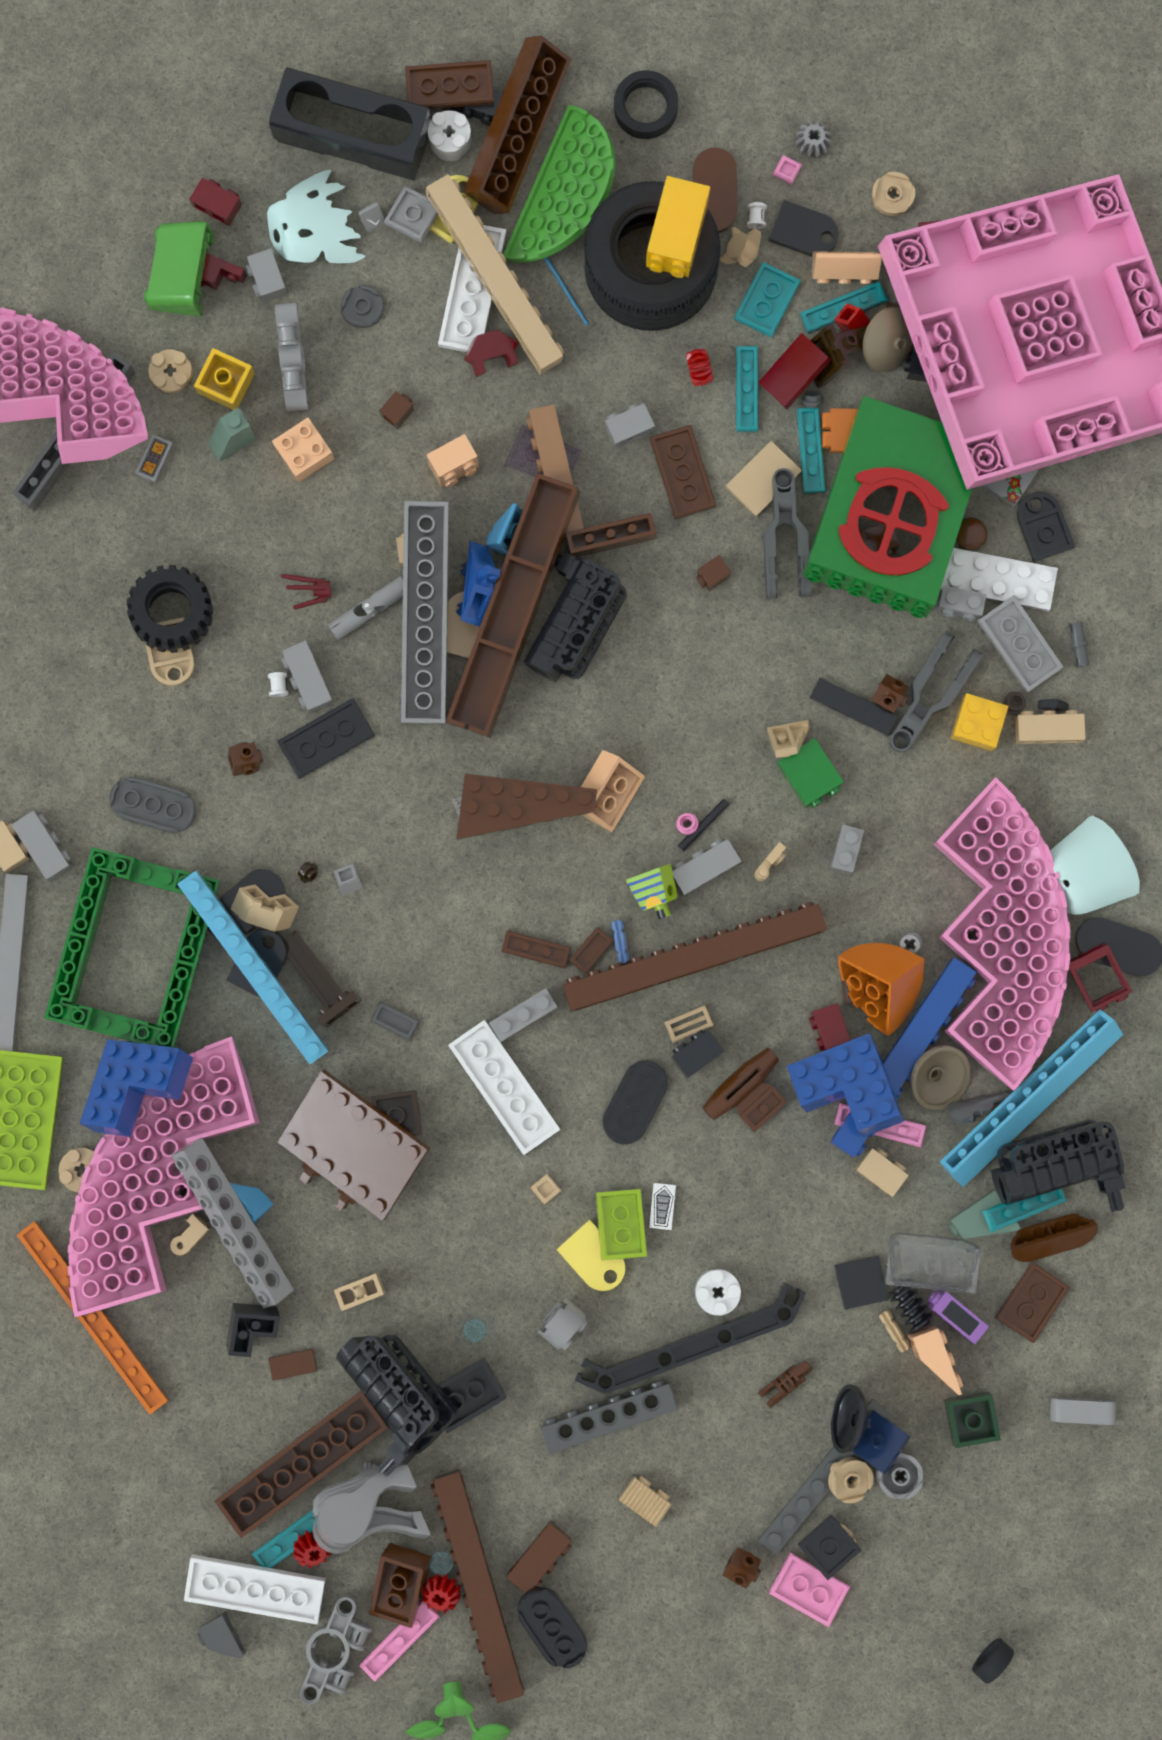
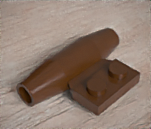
M766 1048L744 1062L718 1086L703 1105V1110L712 1120H716L734 1107H737L740 1118L753 1132H756L787 1103L772 1085L763 1082L779 1062L778 1057L769 1048Z

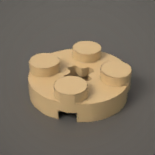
M889 172L885 176L878 178L872 189L874 208L887 216L904 215L911 208L915 199V188L909 181L910 179L899 172ZM892 190H896V194L899 195V197H895V199L890 198L888 193H891Z
M173 349L163 350L154 354L148 369L150 380L156 388L164 393L182 391L188 382L191 381L193 375L192 365L185 354ZM170 366L176 369V372H173L171 377L168 373H165V370Z
M89 1148L73 1149L68 1151L61 1159L59 1179L69 1190L79 1192L83 1174L78 1176L76 1167L84 1164V1169H86L94 1155L93 1150Z
M844 1458L839 1462L833 1463L830 1467L829 1489L836 1498L844 1503L858 1502L865 1497L864 1493H866L867 1489H871L874 1478L873 1472L861 1458ZM850 1476L855 1477V1479H853L851 1481V1484L849 1485L847 1479Z

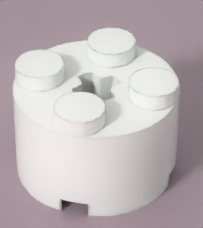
M443 111L433 115L428 127L431 150L438 158L444 161H457L470 150L472 144L471 129L465 115L456 111Z
M719 1268L710 1269L698 1278L695 1285V1297L701 1308L707 1313L720 1316L731 1312L739 1303L741 1296L740 1285L737 1279L727 1270ZM714 1287H723L721 1289L723 1295L721 1297L719 1295L713 1297L714 1292L712 1289Z

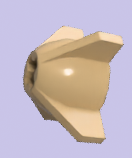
M733 227L731 229L733 237L728 243L727 252L720 257V261L725 264L739 263L743 267H747L758 256L761 232L754 228L748 234H745L736 227Z

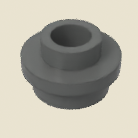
M817 390L805 392L802 403L807 405L808 408H818L824 403L822 392Z

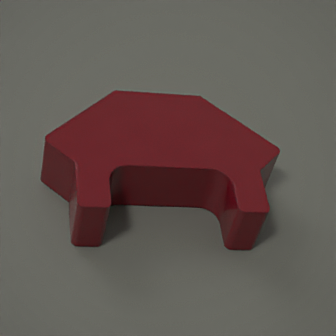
M499 330L477 335L473 338L464 361L472 365L476 377L486 373L484 362L495 358L503 357L507 367H513L518 364L515 353L518 341Z

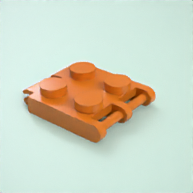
M831 408L829 413L825 412L822 414V429L829 430V432L825 431L822 433L823 449H830V453L843 452L857 409Z

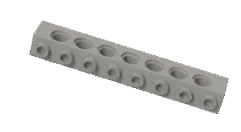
M201 1137L189 1142L171 1155L176 1167L187 1181L188 1187L193 1191L199 1205L210 1219L211 1225L216 1229L222 1243L233 1257L234 1263L239 1267L245 1277V1281L255 1293L257 1301L263 1308L278 1304L294 1289L203 1138Z

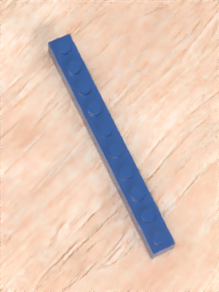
M955 957L949 961L883 1061L897 1099L903 1092L901 1086L904 1081H910L912 1070L918 1059L926 1052L925 1050L929 1044L933 1045L940 1035L937 1032L941 1025L945 1027L952 1017L949 1013L953 1007H959L964 999L961 995L965 989L970 990L976 981L974 976L977 972ZM850 1111L829 1143L850 1157H855L856 1154L860 1156L867 1145L864 1142L868 1136L862 1137L857 1131Z

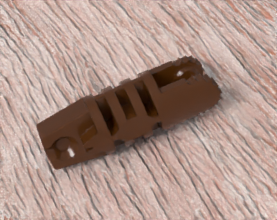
M806 1360L797 1367L793 1364L758 1392L759 1395L764 1397L777 1388L779 1392L767 1402L769 1408H772L806 1381L805 1376L812 1371V1367Z

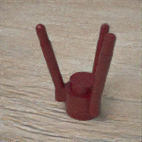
M287 574L281 575L285 579L313 583V585H287L286 589L313 590V596H318L316 599L294 605L293 609L303 608L316 603H325L326 598H331L330 580L325 581V579Z

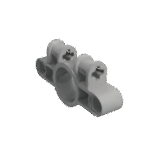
M297 302L275 304L279 360L287 412L309 410V404L307 405L308 392L305 356Z
M345 1593L340 1596L328 1624L316 1629L307 1643L306 1655L311 1666L300 1690V1698L305 1704H315L319 1700L324 1687L340 1694L347 1693V1684L350 1677L355 1673L352 1668L345 1665L351 1653V1648L364 1651L367 1635L372 1632L371 1626L353 1618L358 1605L357 1599L353 1594ZM348 1600L353 1608L348 1611L344 1610L341 1607V1602ZM330 1633V1636L339 1637L342 1640L345 1650L342 1651L340 1661L328 1664L322 1658L320 1660L317 1659L313 1648L316 1646L319 1635ZM306 1688H315L317 1691V1695H307Z

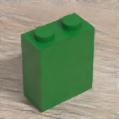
M815 738L801 746L798 754L784 757L777 762L778 768L805 808L809 805L811 808H814L823 802L821 798L829 794L831 797L842 790L840 786L844 781Z

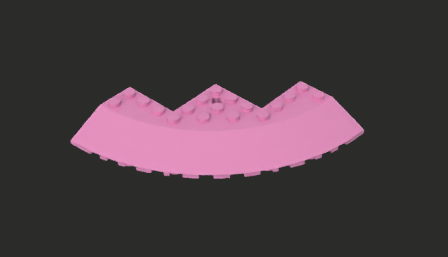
M0 309V423L56 417L57 443L62 464L108 459L148 439L145 417L135 392L128 384L125 375L119 369L117 370L110 358L106 359L95 345L87 344L81 339V336L70 330L66 332L58 328V324L45 319L42 321L37 320L28 313L26 316L16 314L15 310Z
M995 777L933 844L982 888L938 938L988 982L944 1032L979 1064L1015 1091L1043 1051L1052 1033L1055 1021L1059 1016L1070 964V925L1067 916L1066 897L1062 886L1057 880L1060 878L1059 872L1054 873L1053 857L1048 845L1044 842L1039 829L1028 816L1027 811L1022 808L1016 797ZM974 931L975 940H969L967 932Z
M233 1037L207 1045L195 1053L189 1054L193 1057L180 1100L144 1095L131 1136L124 1137L105 1134L97 1144L94 1155L84 1171L81 1180L82 1184L75 1198L76 1204L69 1228L68 1276L70 1275L69 1290L74 1317L167 1291L150 1226L204 1210L199 1205L193 1191L188 1187L187 1181L176 1167L171 1155L189 1142L201 1137L203 1140L260 1124L250 1084ZM183 1186L184 1188H187L186 1196L180 1194V1191L183 1190Z

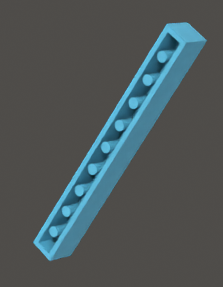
M198 870L179 882L177 885L308 1063L312 1064L327 1053L328 1048Z
M1101 1009L1096 1012L940 1161L948 1174L962 1187L973 1179L997 1156L998 1149L1002 1145L1010 1143L1124 1035L1115 1020Z

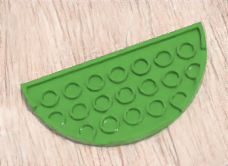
M568 105L503 255L506 262H532L551 256L566 248L587 230L593 214L609 196L615 175L614 147L606 129L587 111Z

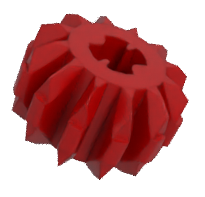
M704 348L687 352L686 361L692 384L696 387L711 383L713 381V373L708 352Z
M306 1530L304 1535L298 1534V1540L293 1542V1554L301 1567L307 1565L310 1569L313 1565L319 1567L321 1562L327 1563V1557L331 1556V1553L319 1547L314 1539L313 1531L309 1532Z
M439 1573L434 1577L430 1576L422 1589V1602L428 1603V1609L433 1607L436 1613L439 1610L444 1614L448 1610L453 1611L461 1597L460 1586L455 1584V1578L448 1579L447 1574L443 1577Z

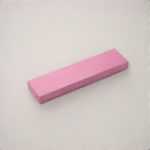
M839 1104L835 1125L840 1126L850 1112L847 1104ZM905 1120L878 1131L874 1135L921 1147L926 1126Z
M421 1602L419 1604L412 1628L399 1624L359 1664L374 1682L440 1617L433 1607L428 1609V1603Z

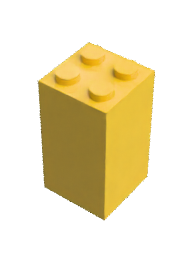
M671 176L666 177L647 249L646 267H649L651 271L658 273L662 271L669 272L677 278L689 277L709 202L710 186Z

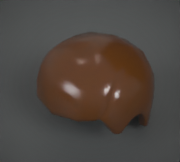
M973 517L963 518L956 538L958 546L968 551L977 550L982 547L988 536L984 523Z

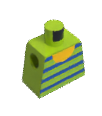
M671 864L626 879L641 910L645 911L654 907L658 919L671 915L667 902L678 897Z

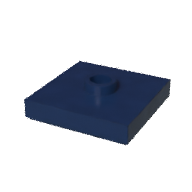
M873 1410L869 1416V1425L865 1435L853 1452L886 1475L911 1436Z

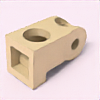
M196 1213L186 1220L190 1226L184 1233L171 1241L170 1247L174 1254L179 1256L187 1254L212 1229Z

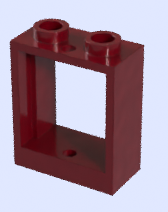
M1104 942L1070 959L1069 971L1091 1012H1098L1100 1009L1103 1011L1108 1008L1107 1004L1115 1000L1116 1002H1121L1129 997L1128 994L1132 992L1107 943ZM1106 956L1121 987L1092 1001L1076 970Z

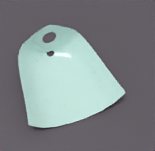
M1093 815L1088 817L1050 851L1054 862V873L1059 872L1060 878L1057 880L1064 891L1067 901V913L1069 914L1088 913L1136 896L1139 893L1140 881L1129 852L1114 830L1103 820ZM1063 880H1068L1070 885L1066 887Z

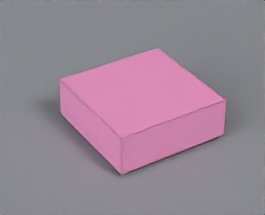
M783 155L773 176L792 185L802 164Z

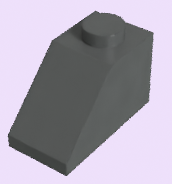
M226 1612L199 1627L198 1631L200 1633H198V1638L202 1645H206L209 1650L238 1659L246 1654V1650Z

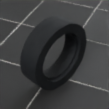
M642 70L628 75L621 81L614 96V115L619 126L627 134L639 139H652L663 135L672 127L678 111V95L674 85L667 77L655 71ZM650 87L656 89L664 96L667 108L661 118L651 123H641L630 117L625 108V101L629 94L638 88Z

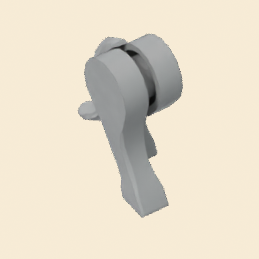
M365 1462L363 1471L357 1476L324 1488L313 1501V1517L315 1519L312 1530L314 1539L319 1547L330 1553H344L363 1539L380 1532H397L414 1538H428L431 1534L421 1511L405 1512L388 1507H376L378 1497L387 1490L410 1493L415 1490L417 1486L408 1465L397 1466L386 1477L384 1473H380L378 1465Z

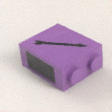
M941 1288L939 1291L934 1290L927 1299L929 1301L928 1308L973 1344H976L989 1328L988 1325Z

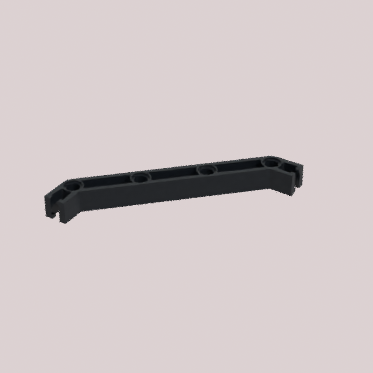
M784 1282L774 1304L606 1368L584 1358L581 1366L586 1367L587 1365L597 1371L598 1374L595 1380L592 1381L581 1377L582 1374L578 1372L575 1381L600 1393H610L787 1326L794 1321L806 1292L796 1288L795 1292L798 1293L794 1304L790 1306L783 1301L787 1289L792 1290L793 1286ZM782 1307L789 1309L790 1313L786 1319L778 1317V1310ZM728 1330L730 1332L728 1341L722 1342L718 1339L720 1331ZM666 1352L671 1355V1361L668 1364H661L658 1358L661 1353ZM603 1375H608L612 1379L611 1384L607 1387L601 1386L599 1383V1379Z

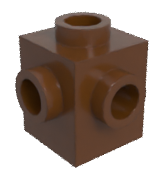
M886 673L871 700L882 708L894 713L897 707H903L909 696L906 695L909 686L900 679H895Z
M242 742L228 749V760L233 776L242 774L252 775L259 771L260 762H263L261 750L256 749L255 742Z
M737 1547L729 1557L722 1576L730 1579L737 1585L747 1588L752 1581L754 1583L757 1581L761 1570L758 1569L761 1559Z

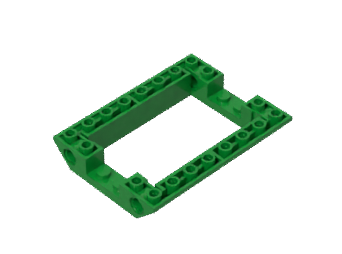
M92 847L44 1019L135 1043L175 1048L208 925L192 904L189 907L157 1025L79 1005L77 1000L112 876L185 895L177 884L192 873L137 860L133 857ZM202 876L214 894L217 895L220 880Z

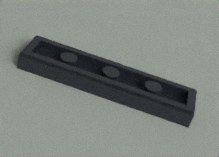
M819 678L810 696V699L886 736H889L898 718V715L822 678Z

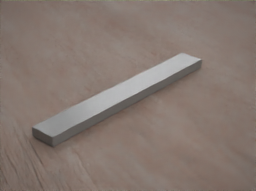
M6 874L1 922L0 1050L13 1052L29 887L28 875Z

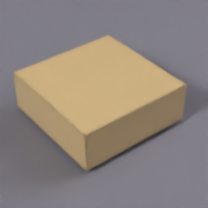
M548 1173L530 1187L544 1205L562 1191Z

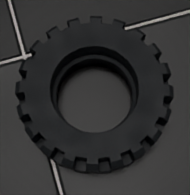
M163 565L157 566V571L152 572L151 569L146 571V577L143 579L139 576L135 581L136 587L131 586L129 591L130 598H127L128 618L138 638L141 641H145L146 645L150 648L157 647L158 651L164 653L166 649H169L171 653H178L177 649L183 648L186 651L190 649V644L194 643L197 645L201 642L200 637L206 636L208 633L207 627L212 624L213 606L207 587L203 581H200L199 576L195 573L190 574L189 569L184 567L179 570L176 565H169V569H164ZM170 592L186 596L190 601L191 610L182 622L173 626H163L152 620L150 607L156 598Z

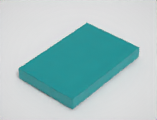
M762 262L734 316V320L772 338L801 280Z

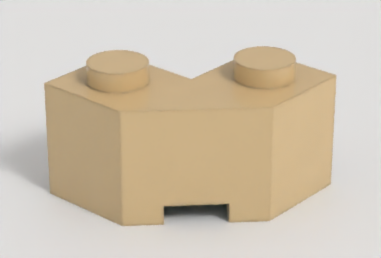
M250 885L239 888L231 910L244 922L275 932L291 927L299 907L285 894L268 897L259 887Z

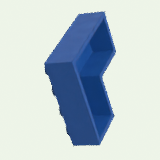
M870 1033L787 1066L800 1105L807 1113L846 1098L857 1131L862 1137L905 1121L877 1044Z
M107 1039L79 1124L97 1133L130 1137L144 1095L180 1100L193 1057L179 1048Z

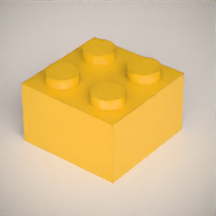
M212 348L194 384V388L199 395L235 410L239 407L255 372L251 365Z
M966 693L962 698L950 739L993 751L997 747L1009 706Z

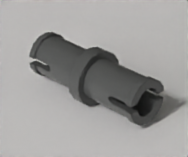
M1083 622L1068 624L1072 640L1070 647L1074 652L1076 668L1090 665L1086 648L1088 641H1085Z

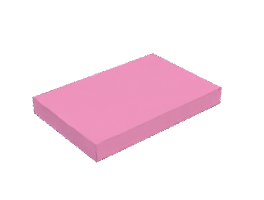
M790 1552L770 1588L769 1594L829 1627L850 1589V1585L834 1576L827 1580L816 1566Z

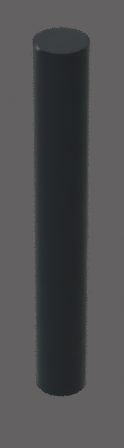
M722 799L699 823L698 829L693 834L687 835L679 843L678 847L684 852L729 806V803Z

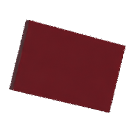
M801 333L758 383L784 408L788 409L831 359Z

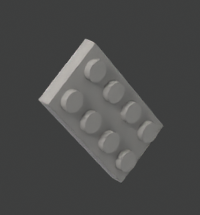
M1015 595L977 620L1026 693L1063 668V665Z

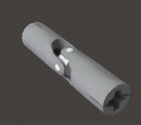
M400 576L376 591L369 599L363 600L328 623L327 625L336 639L339 641L374 617L378 612L383 611L403 598L402 578ZM361 608L365 610V616H357Z

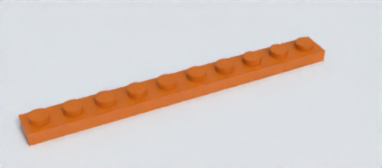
M34 1221L19 1232L17 1237L73 1311L69 1290V1264L38 1222ZM103 1310L77 1317L149 1415L169 1401Z

